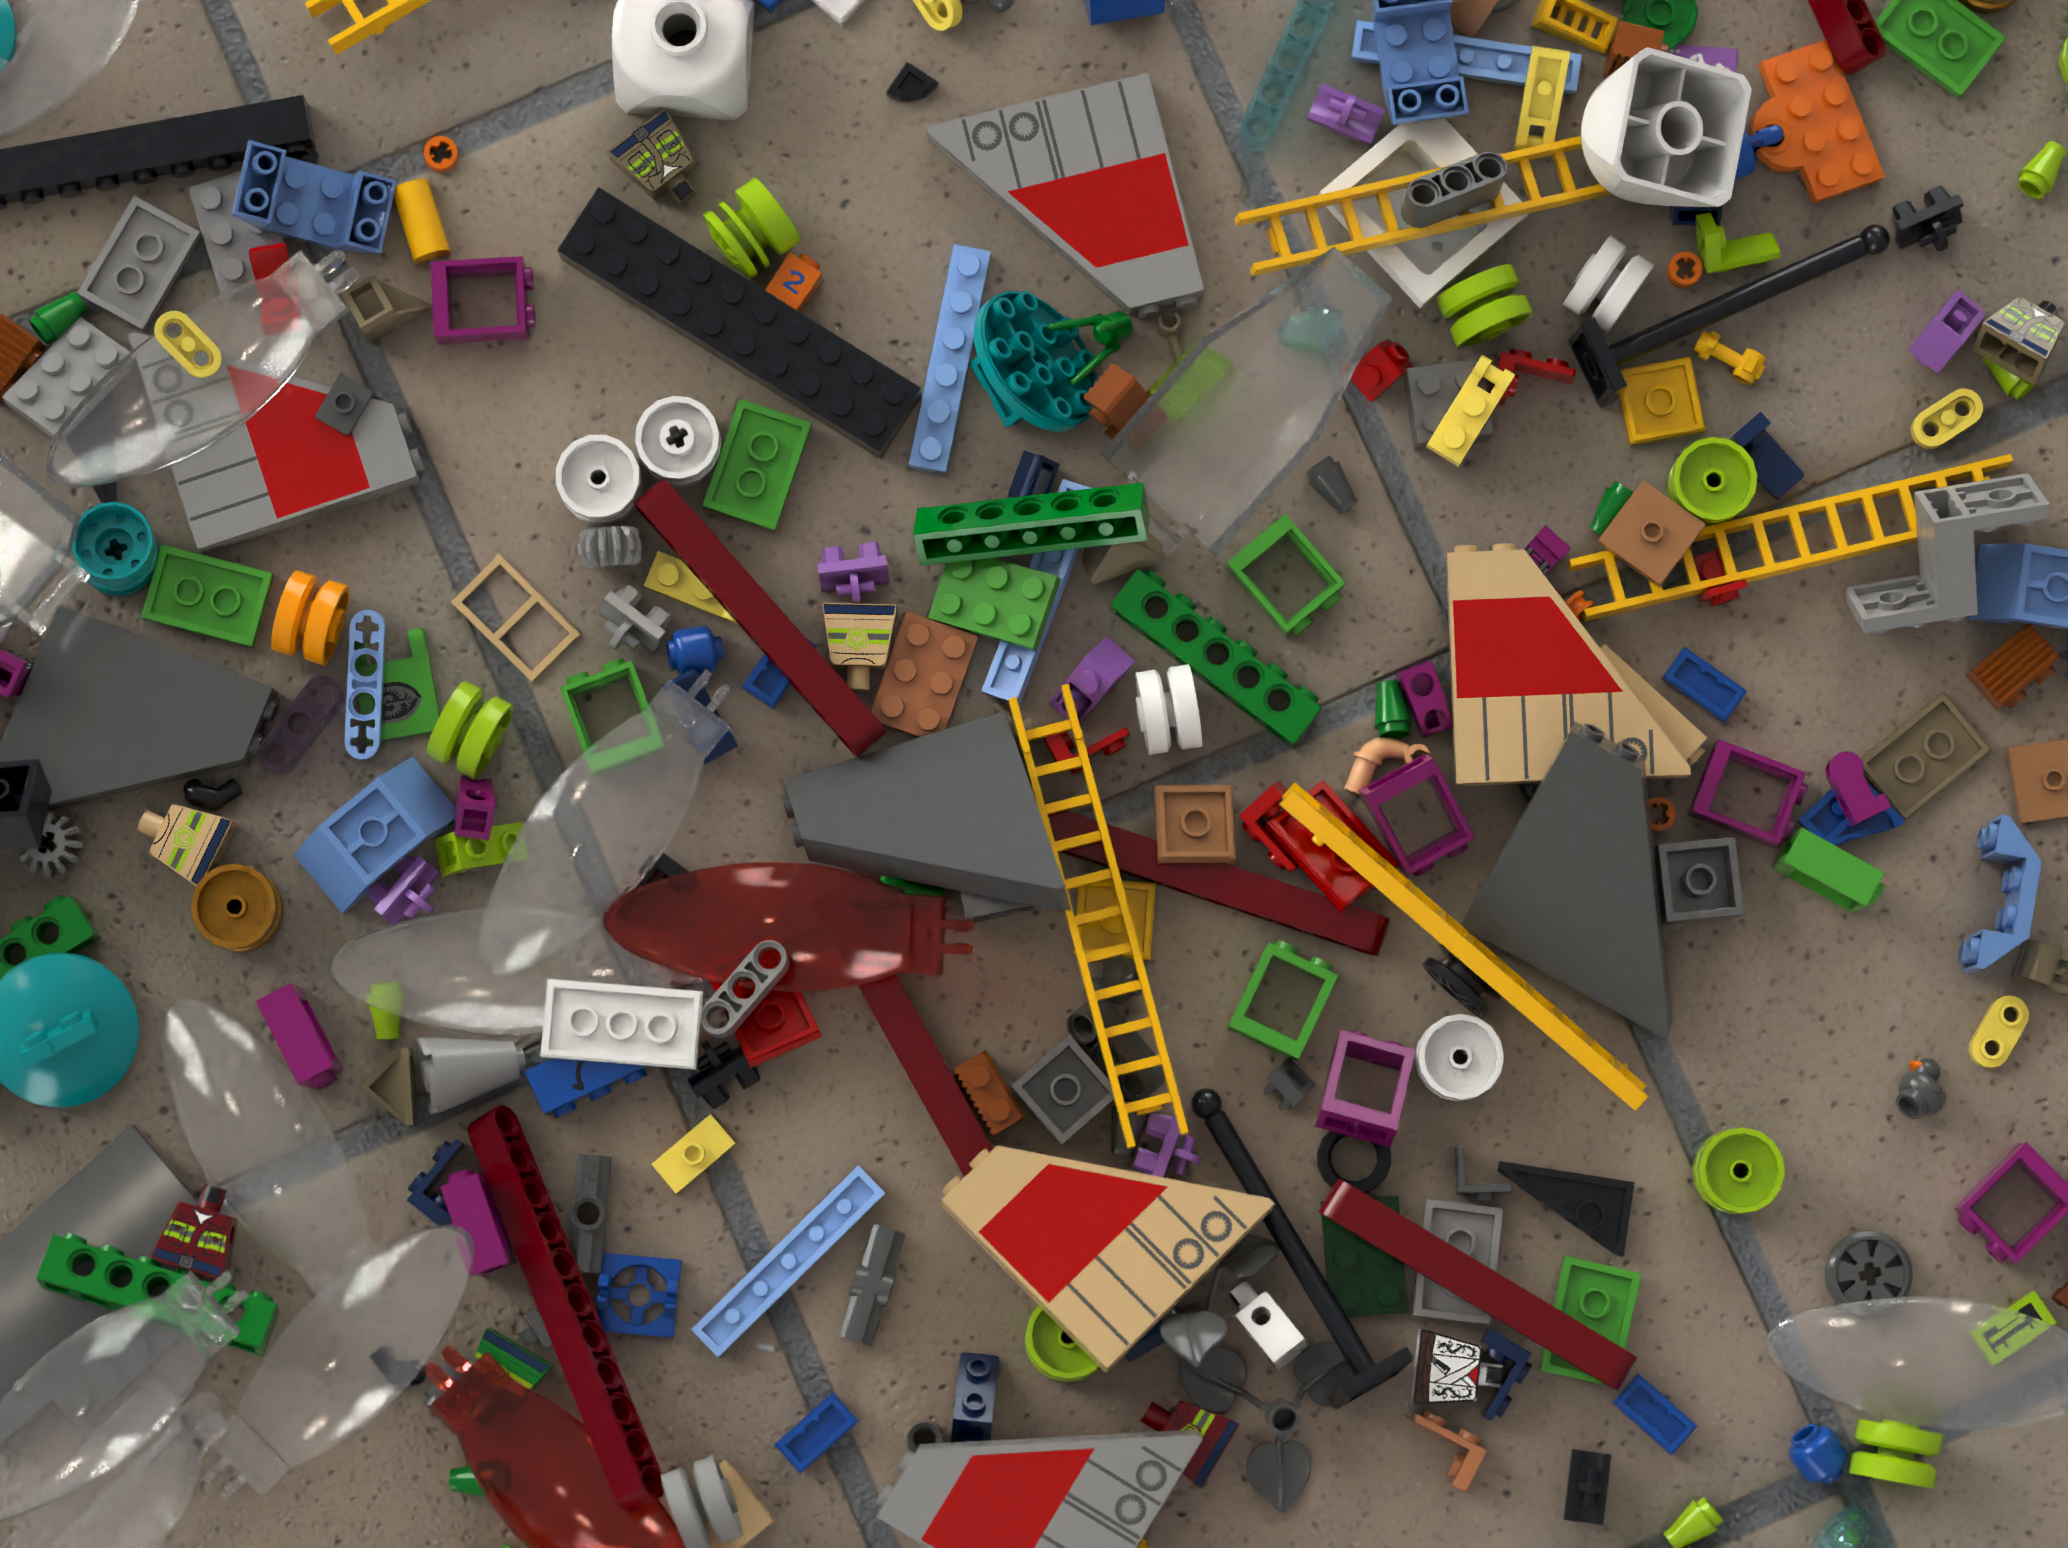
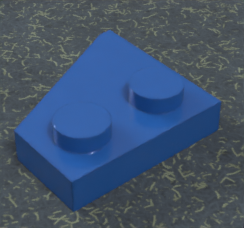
M1867 782L1874 797L1879 796L1880 794ZM1830 789L1796 822L1802 828L1836 846L1897 828L1905 821L1890 807L1886 811L1850 827L1832 789Z

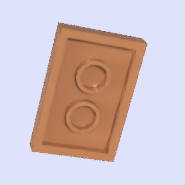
M906 611L871 712L883 726L917 738L947 729L979 636Z

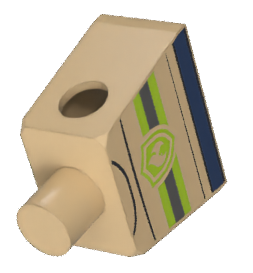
M823 603L832 668L847 670V685L853 692L870 691V670H885L888 664L897 619V606L888 604Z
M172 804L165 818L146 810L139 821L137 831L154 838V842L149 850L152 856L197 886L205 874L218 867L238 824L227 818Z

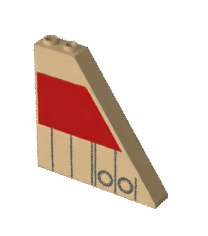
M1502 543L1492 545L1493 551H1477L1476 545L1454 546V552H1447L1446 574L1455 787L1540 784L1575 722L1584 725V723L1592 724L1604 732L1606 739L1617 745L1619 742H1624L1634 747L1639 752V757L1644 759L1646 779L1688 778L1691 775L1689 764L1525 549L1516 550V544Z
M998 1145L991 1152L986 1148L982 1150L969 1164L973 1169L963 1179L958 1175L954 1177L941 1191L945 1195L941 1199V1207L1105 1373L1272 1211L1275 1204L1270 1198Z

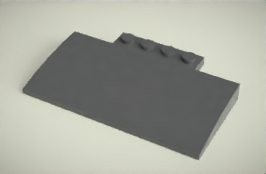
M131 1125L0 1241V1448L53 1401L61 1407L77 1427H81L186 1334L185 1332L40 1288L36 1279L52 1234L64 1237L65 1233L74 1234L88 1241L86 1245L101 1249L102 1245H110L124 1251L125 1257L138 1260L140 1256L150 1258L179 1201L198 1205L199 1199L134 1125ZM158 1261L162 1264L161 1268L175 1272L177 1268H180L174 1265ZM83 1262L77 1266L75 1274L87 1276L93 1272L95 1264ZM121 1273L114 1278L112 1285L117 1288L126 1287L131 1283L133 1276L128 1273ZM157 1285L151 1290L149 1296L157 1300L163 1299L168 1295L170 1287Z

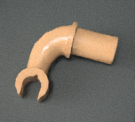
M1392 737L1375 738L1365 743L1358 752L1354 751L1353 756L1356 759L1344 790L1361 796L1358 790L1371 783L1377 766L1381 767L1384 759L1396 758L1403 760V763L1407 764L1413 760L1410 755H1413L1415 751L1418 750L1426 754H1431V752L1423 744L1409 745Z

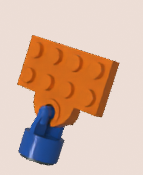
M1826 40L1772 57L1758 64V69L1770 99L1764 102L1749 120L1748 133L1744 129L1735 180L1753 174L1755 161L1758 160L1769 166L1771 171L1785 173L1799 170L1812 204H1816L1880 182L1885 178L1843 70L1838 66Z

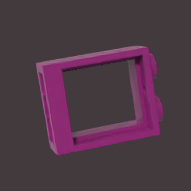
M522 256L430 262L434 337L438 344L530 339L529 328L536 327L534 304L528 305L527 290L534 289L532 267H526ZM515 274L517 325L453 329L451 278Z
M1719 739L1712 747L1687 815L1774 848L1780 844L1781 840L1787 842L1795 820L1789 817L1794 804L1800 806L1805 797L1808 784L1802 782L1806 772ZM1728 759L1788 782L1769 832L1710 810Z
M1426 753L1358 790L1392 856L1400 864V871L1407 876L1412 873L1414 876H1419L1428 872L1435 866L1434 861L1445 855L1448 858L1459 855L1468 848L1467 843L1475 839L1434 758ZM1428 778L1454 830L1406 856L1380 804Z
M290 983L256 1001L297 1084L311 1089L316 1088L318 1091L335 1083L338 1080L336 1074L343 1071V1068L303 989Z
M1340 1030L1334 1047L1315 1127L1391 1147L1397 1132L1416 1050L1406 1048L1399 1042H1384L1373 1039L1359 1031L1348 1032ZM1344 1055L1399 1070L1389 1113L1334 1099Z
M2027 1142L2019 1143L1954 1208L1961 1215L1957 1220L1971 1235L1974 1236L1978 1233L1988 1243L1985 1249L1996 1261L2001 1264L2004 1261L2008 1264H2017L2068 1213V1183ZM2018 1164L2056 1204L2011 1248L1972 1208Z
M469 1169L447 1176L449 1183L440 1186L470 1275L482 1276L515 1264V1258L485 1176L479 1173L475 1174L474 1170L470 1171Z

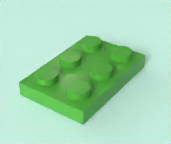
M1891 0L1875 21L1887 47L1958 100L2006 39L2003 34L1957 0Z
M739 399L702 507L776 532L812 428V422Z
M161 544L141 618L254 648L275 575L271 572Z
M996 558L946 563L928 619L1037 652L1061 579L1052 574Z
M1564 1256L1553 1306L1625 1349L1642 1273ZM1545 1348L1543 1349L1539 1367L1540 1371L1607 1386Z

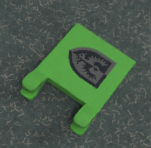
M421 628L408 631V639L413 657L385 662L381 741L432 732L440 716L426 633ZM356 641L357 650L366 648L365 643ZM367 654L360 655L356 660L355 665L358 673L363 676H371L375 673L377 664L368 665ZM366 692L357 694L360 713L364 715L372 713L376 705L373 696ZM375 719L362 721L366 744L373 743V739L366 737V726L375 727Z

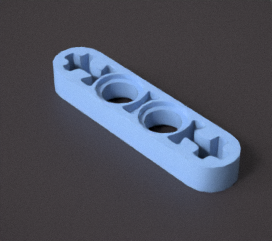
M372 609L361 610L356 613L351 619L349 631L344 742L347 752L352 757L360 760L368 759L377 753L380 748L382 733L386 621L382 614ZM367 615L372 616V622L379 626L378 631L371 633L370 644L379 643L378 650L369 647L356 649V641L360 643L365 641V632L358 630V623L364 622ZM362 654L372 655L377 661V669L371 676H363L356 669V660ZM363 692L372 695L376 704L372 713L366 715L360 714L354 707L355 697ZM352 718L360 721L375 719V727L366 726V737L373 739V746L366 747L365 753L359 752V746L352 743L353 738L359 737L361 725L352 726Z

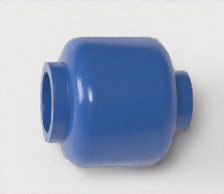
M706 625L677 629L672 635V640L666 641L671 671L677 670L679 675L691 669H695L699 676L713 674L717 669V660L724 659L721 636L714 637L711 629Z
M1809 1424L1793 1435L1789 1456L1806 1481L1812 1483L1823 1481L1825 1484H1829L1843 1474L1842 1467L1847 1461L1848 1454L1831 1428Z

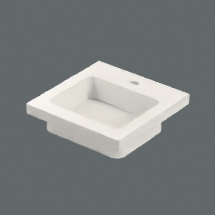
M1445 118L1399 124L1323 188L1318 195L1449 166L1475 156L1477 153ZM1503 182L1500 193L1504 205L1522 202ZM1407 188L1388 192L1399 230L1412 227L1401 216V208ZM1375 195L1352 200L1363 238L1387 233ZM1487 202L1469 211L1472 214L1493 208L1491 202ZM1340 203L1326 206L1347 229ZM1530 213L1366 251L1412 301L1421 308L1522 222Z

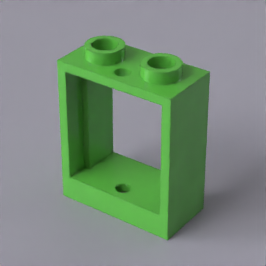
M1286 513L1226 564L1227 571L1284 637L1292 631L1298 636L1314 622L1310 616L1322 607L1325 611H1328L1343 598L1340 591L1344 588L1345 582ZM1285 538L1292 543L1328 585L1325 590L1288 621L1245 572Z
M624 658L610 661L602 666V672L591 676L588 675V672L575 674L566 679L567 685L560 687L589 769L594 777L667 751L632 660L626 663ZM629 678L650 735L596 755L576 697Z
M1804 828L1797 830L1789 836L1772 867L1777 872L1852 913L1863 908L1867 909L1870 904L1875 905L1885 887L1884 884L1880 883L1884 872Z
M1277 940L1275 945L1270 942L1267 943L1227 1028L1298 1061L1338 975L1331 972L1334 967L1332 964L1314 956L1311 961L1296 955L1299 950L1298 948L1284 941ZM1272 957L1324 981L1297 1040L1244 1016Z

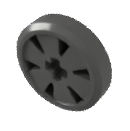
M1863 1231L1848 1235L1834 1246L1827 1258L1825 1282L1828 1291L1834 1301L1851 1314L1862 1317H1878L1888 1314L1903 1303L1911 1289L1913 1270L1910 1258L1899 1242L1884 1233ZM1865 1263H1870L1871 1268H1877L1878 1276L1873 1278L1872 1285H1867V1280H1860L1859 1272L1865 1270Z

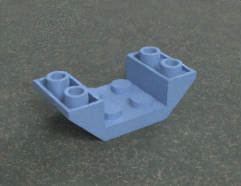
M1372 0L1373 27L1383 94L1392 125L1469 114L1463 76L1459 77L1449 10L1452 0Z
M252 140L248 141L232 216L259 230L340 251L381 254L397 180L361 170L352 175L285 156L287 150Z
M2026 543L1978 544L1975 562L1978 614L1968 616V620L2007 625L2011 621L2068 629V550Z
M411 757L377 777L320 824L294 856L339 911L345 914L363 899L372 889L370 886L426 839L434 840L450 827L456 820L455 806L416 759Z
M2000 815L1988 821L1986 827H1981L1979 830L1977 849L1982 850L1980 860L2011 865L2010 870H2005L2002 878L2001 892L2006 893L2004 908H1999L1995 919L1996 931L1982 929L1968 935L1967 940H1962L1958 962L1963 963L1962 973L1972 974L1987 968L2030 937L2042 861L2011 817L2007 815Z

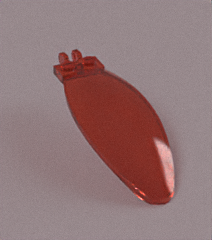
M776 861L723 865L661 879L635 888L622 895L606 909L603 916V925L613 940L630 953L669 969L722 984L760 942L766 940L776 941L783 946L790 962L787 972L771 991L788 992L821 991L856 986L884 979L900 972L943 975L944 954L969 955L973 951V946L968 943H944L945 929L968 932L973 930L974 921L945 919L946 896L905 895L888 885L849 871L808 863ZM776 951L764 953L760 961L761 967L765 969L776 968L781 962V955ZM743 980L737 984L738 987L755 989V983L750 980Z
M447 1345L442 1350L441 1355H443L445 1361L455 1371L461 1374L454 1382L437 1364L429 1362L424 1367L426 1375L438 1388L443 1390L428 1407L453 1435H457L467 1463L486 1498L509 1529L526 1547L686 1548L676 1524L658 1499L634 1512L622 1510L614 1499L585 1424L545 1397L513 1382L514 1380L488 1351L470 1365L456 1349Z

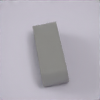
M766 940L755 946L701 1010L700 1020L709 1035L720 1039L731 1036L785 975L790 961L787 952L780 943ZM768 951H776L781 955V962L774 969L761 967V957ZM743 980H750L755 983V992L747 999H740L735 996V987ZM719 1009L726 1010L730 1016L727 1025L720 1029L711 1027L709 1024L711 1014Z

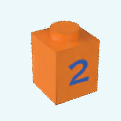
M789 253L765 291L802 313L823 282L822 272L818 271L820 265L805 254H801L798 258L794 254Z

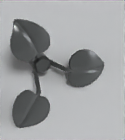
M1247 1234L1216 1267L1206 1308L1203 1310L1197 1304H1188L1178 1311L1175 1305L1170 1310L1172 1315H1169L1162 1321L1160 1333L1168 1346L1178 1355L1198 1367L1206 1355L1223 1340L1227 1332L1225 1320L1212 1311L1222 1273L1227 1270L1234 1277H1246L1256 1274L1266 1268L1278 1256L1280 1252L1278 1245L1263 1237Z
M1335 1342L1317 1343L1307 1347L1300 1353L1294 1363L1293 1371L1303 1385L1299 1387L1291 1403L1284 1399H1276L1267 1405L1244 1389L1239 1388L1246 1378V1367L1242 1358L1230 1348L1214 1347L1198 1367L1182 1358L1179 1362L1181 1382L1191 1399L1203 1409L1212 1412H1225L1232 1407L1235 1394L1265 1412L1267 1424L1277 1433L1275 1444L1265 1442L1256 1446L1247 1459L1246 1473L1255 1491L1271 1503L1276 1510L1285 1512L1303 1492L1311 1472V1458L1306 1447L1296 1440L1283 1443V1439L1295 1432L1299 1427L1300 1414L1297 1409L1301 1407L1304 1393L1308 1391L1311 1400L1320 1406L1333 1407L1327 1397L1341 1384L1355 1377Z

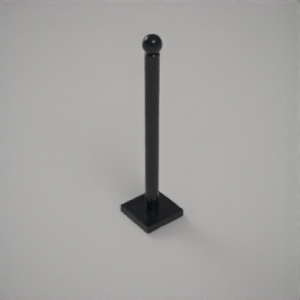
M1869 225L1862 230L1860 236H1853L1609 346L1595 317L1581 323L1568 343L1598 405L1601 408L1613 403L1627 387L1618 366L1865 257L1867 253L1871 255L1881 254L1889 246V233L1881 225Z
M1200 1089L1193 1095L1191 1100V1108L1194 1114L1199 1118L1205 1119L1206 1127L1246 1194L1270 1198L1275 1203L1272 1211L1263 1219V1222L1355 1374V1377L1341 1384L1327 1397L1333 1408L1339 1409L1402 1372L1413 1362L1414 1358L1406 1346L1375 1364L1225 1111L1221 1110L1222 1100L1220 1095L1213 1089Z

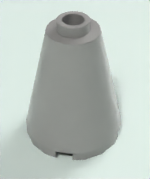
M436 1037L417 1038L419 1045H416L419 1077L421 1086L425 1087L426 1092H430L429 1097H424L430 1115L439 1114L519 1080L520 1071L526 1070L523 1049L515 1048L513 1041Z

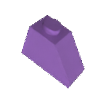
M1957 289L1908 350L1915 355L1920 364L1931 368L1938 374L1964 344L1987 312Z

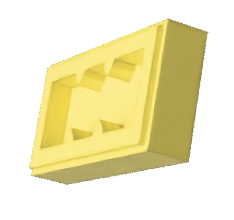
M710 1114L651 1165L672 1190L678 1194L736 1143Z

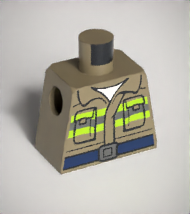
M666 108L662 109L608 150L613 164L653 200L660 198L668 191L679 206H681L697 194V190L686 178L697 169L695 161Z
M2017 297L1983 322L1972 350L2035 386L2054 351L2064 327V322L2057 317L2058 311L2053 303L2044 300L2035 305L2024 298Z

